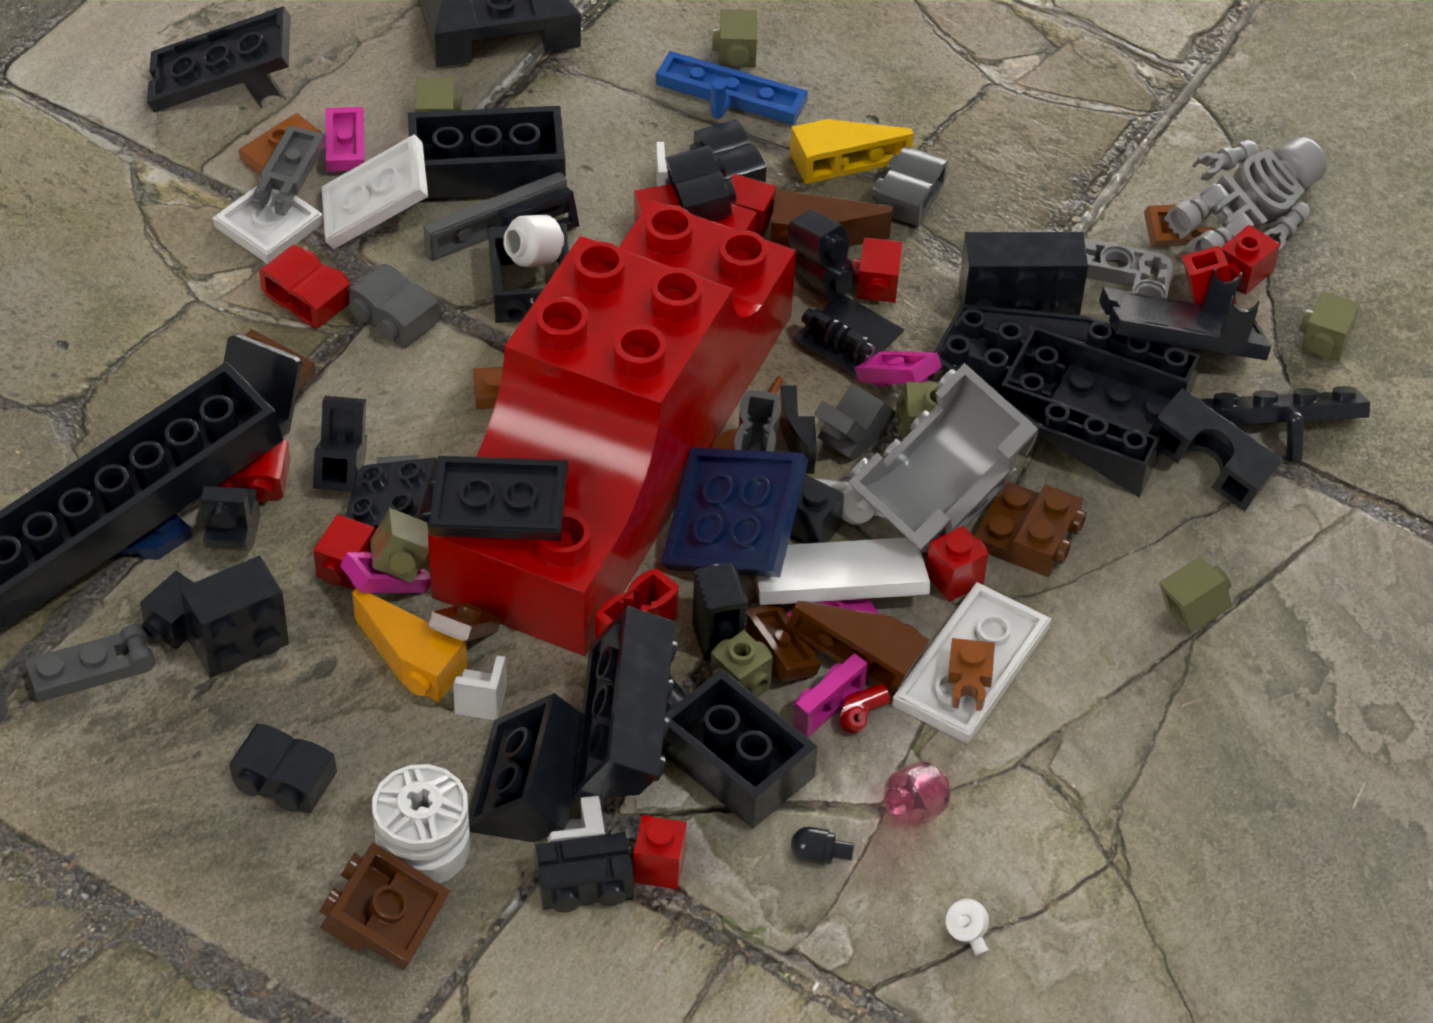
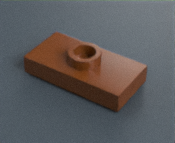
M295 113L239 149L240 159L261 174L288 126L322 133V131L298 113Z

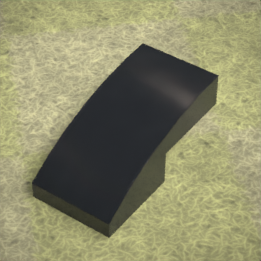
M780 385V426L784 440L790 452L802 453L808 459L806 474H815L817 449L815 416H798L797 385Z

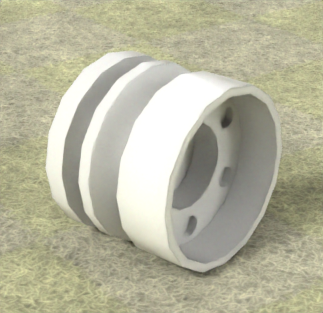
M430 764L409 765L393 771L381 781L372 798L375 844L438 883L451 879L464 867L470 854L468 796L460 779L444 768Z

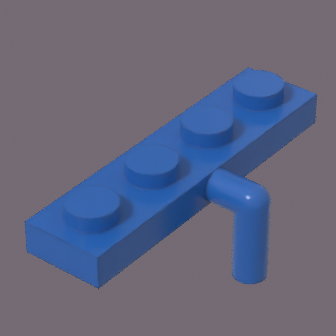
M669 51L656 73V85L710 100L711 115L716 119L722 118L730 106L795 125L807 103V90L673 51Z

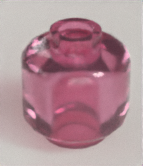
M917 761L892 773L887 779L884 790L885 807L893 818L905 825L917 826L942 814L949 806L951 796L949 781L946 775L930 762Z

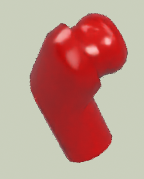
M881 683L846 696L839 714L840 725L845 731L852 734L859 733L867 724L870 710L890 703V696L886 686Z

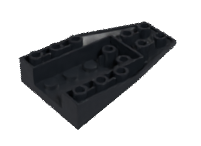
M419 0L436 67L473 62L472 40L539 31L545 52L581 47V13L574 0Z
M971 304L960 305L934 353L939 355L942 365L941 369L947 373L951 369L957 371L965 363L1038 428V436L1139 498L1162 453L1158 450L1160 437L1149 434V431L1157 417L1182 388L1188 393H1192L1201 355L1167 343L1116 335L1111 324L1089 316Z

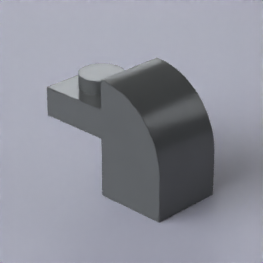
M851 383L836 408L822 400L814 412V415L825 423L817 438L851 459L858 458L878 440L896 411L874 395Z

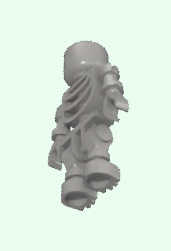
M1296 137L1274 153L1271 150L1258 153V145L1251 140L1240 142L1234 148H1221L1217 153H1203L1192 165L1194 168L1198 164H1204L1206 167L1212 166L1201 176L1200 180L1203 181L1213 178L1222 169L1228 171L1235 168L1238 162L1242 164L1234 172L1233 178L1227 172L1217 183L1207 187L1200 194V198L1195 197L1190 201H1182L1171 208L1164 220L1169 222L1168 228L1173 229V234L1176 235L1178 233L1179 238L1183 239L1200 226L1201 220L1206 218L1209 212H1212L1214 216L1220 212L1223 213L1227 218L1222 223L1224 227H1218L1214 231L1207 230L1196 237L1188 248L1193 252L1219 245L1223 247L1246 226L1251 225L1259 230L1268 220H1276L1273 228L1267 230L1264 234L1280 243V251L1285 245L1286 239L1292 238L1297 231V226H1300L1310 215L1308 204L1302 201H1295L1304 193L1305 189L1324 176L1327 169V160L1323 149L1314 140L1307 137Z

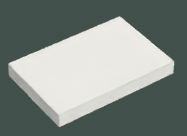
M415 134L321 187L325 242L330 247L335 249L428 197L423 143Z

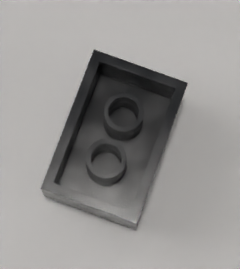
M965 232L958 284L960 305L971 304L1080 315L1088 271L1084 232Z
M723 669L717 671L665 714V716L669 717V728L662 743V754L753 829L815 777L818 746Z

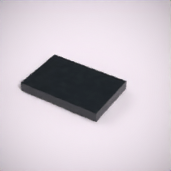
M438 456L429 520L430 536L561 541L569 472L568 460Z

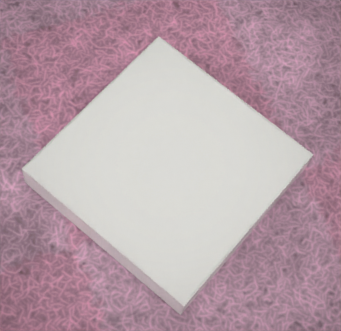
M257 186L213 217L216 229L267 264L291 245L297 244L324 224L323 214L296 195H294L292 206L285 216L276 214L274 206L279 190L272 189L270 200L264 209L253 208L252 196Z

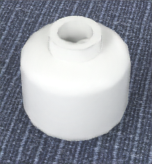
M549 215L518 216L512 220L504 234L505 251L513 262L524 267L548 266L554 263L561 254L564 245V235L557 221Z

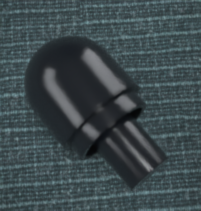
M807 826L800 828L792 836V853L802 862L824 865L825 863L831 864L833 858L849 861L853 859L855 843L836 840V833L830 832L829 829Z

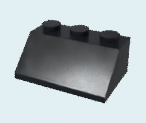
M553 693L494 720L468 815L470 832L534 843L549 837V834L553 831L565 830L570 819L569 811L573 799L571 797L581 712Z

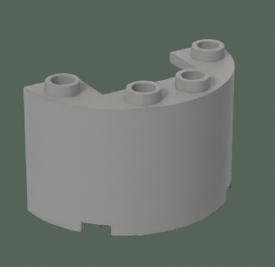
M965 363L957 371L954 369L949 370L940 379L936 386L938 389L936 392L938 405L930 413L925 410L917 416L910 426L912 431L902 442L898 439L892 442L883 452L882 456L876 453L870 460L867 458L862 459L849 474L851 479L848 481V484L924 553L928 552L929 542L963 525L966 527L989 505L1016 473V457L1020 453L1023 457L1027 456L1038 434L1036 426Z

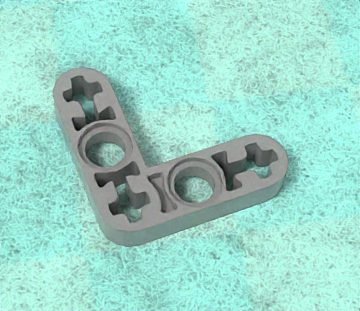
M1085 239L1088 260L1086 278L1133 287L1132 292L1167 298L1173 272V262L1169 257L1158 252ZM1095 258L1099 259V263L1094 262ZM1119 260L1126 266L1123 268H1113L1107 262ZM1151 270L1159 271L1157 281L1149 280Z

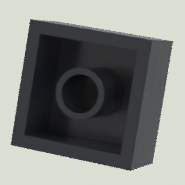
M260 555L180 588L188 642L210 678L223 672L233 671L246 662L263 655H270L280 648L289 645L283 591Z

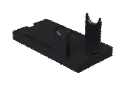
M282 6L151 51L149 72L155 80L148 82L147 104L153 112H157L240 83H244L261 108V101L267 96H279L286 101L285 95L270 73L289 67L290 14Z
M1215 267L1202 304L1103 287L1099 298V303L1104 313L1110 315L1109 323L1116 335L1267 361L1272 347L1255 320L1260 303L1259 299L1253 307L1246 310L1238 309L1233 304L1242 271L1235 279L1223 281L1216 276Z

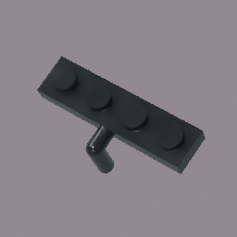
M1338 386L1333 388V392L1320 393L1310 388H1299L1293 390V394L1278 395L1275 391L1259 390L1255 391L1253 396L1238 397L1235 393L1220 392L1214 394V398L1201 399L1205 405L1235 425L1287 422L1286 459L1289 461H1301L1303 459L1304 421L1369 418L1370 401L1359 390L1357 391L1356 388L1350 386Z

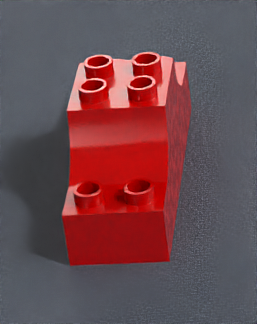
M652 200L649 201L619 247L609 242L595 241L580 235L504 346L503 371L497 400L489 426L476 456L568 460L569 472L561 541L447 537L430 536L428 532L432 598L452 606L457 605L458 602L475 605L485 612L501 617L500 624L586 656L590 649V644L595 640V616L598 609L609 598L624 593L675 509L690 448H712L714 440L720 435L791 318L796 250L765 240L757 233L739 231L690 214L686 209L679 206L664 205Z

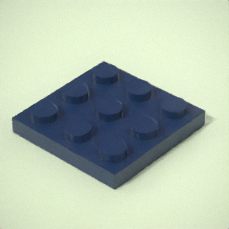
M691 447L661 564L668 570L696 571L698 568H704L711 564L731 562L735 564L738 575L780 578L808 459L802 453Z

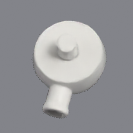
M851 486L842 492L844 493L842 514L844 521L853 525H861L870 520L873 515L885 518Z
M961 899L955 902L946 914V927L949 933L961 942L970 943L975 956L989 951L982 937L989 926V916L984 906L973 899Z

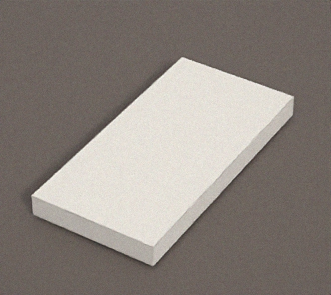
M907 537L788 545L780 578L754 576L760 605L797 603L798 600L824 602L930 594V580L921 551Z
M976 582L893 696L892 706L969 744L1049 630L1052 618ZM952 638L995 643L991 687H985L986 697L982 711H976V700L972 696L961 697L959 709L952 706L951 699L955 684L948 683Z

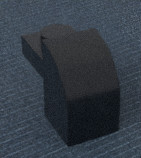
M325 396L323 398L321 440L315 447L313 489L353 491L358 471L364 466L366 457L367 435H365L367 399Z
M204 486L201 503L206 524L203 537L205 547L251 551L255 543L261 515L257 490Z

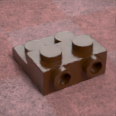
M1008 482L993 500L974 537L982 540L989 555L1049 577L1056 563L1064 564L1071 548L1072 541L1069 539L1072 533L1079 535L1087 516V512L1081 510L1083 498L1044 484L1041 492L1038 493Z
M372 842L363 856L355 852L340 875L348 880L342 891L340 892L333 888L324 901L319 912L324 914L326 918L320 928L358 952L365 945L392 963L405 969L451 890Z

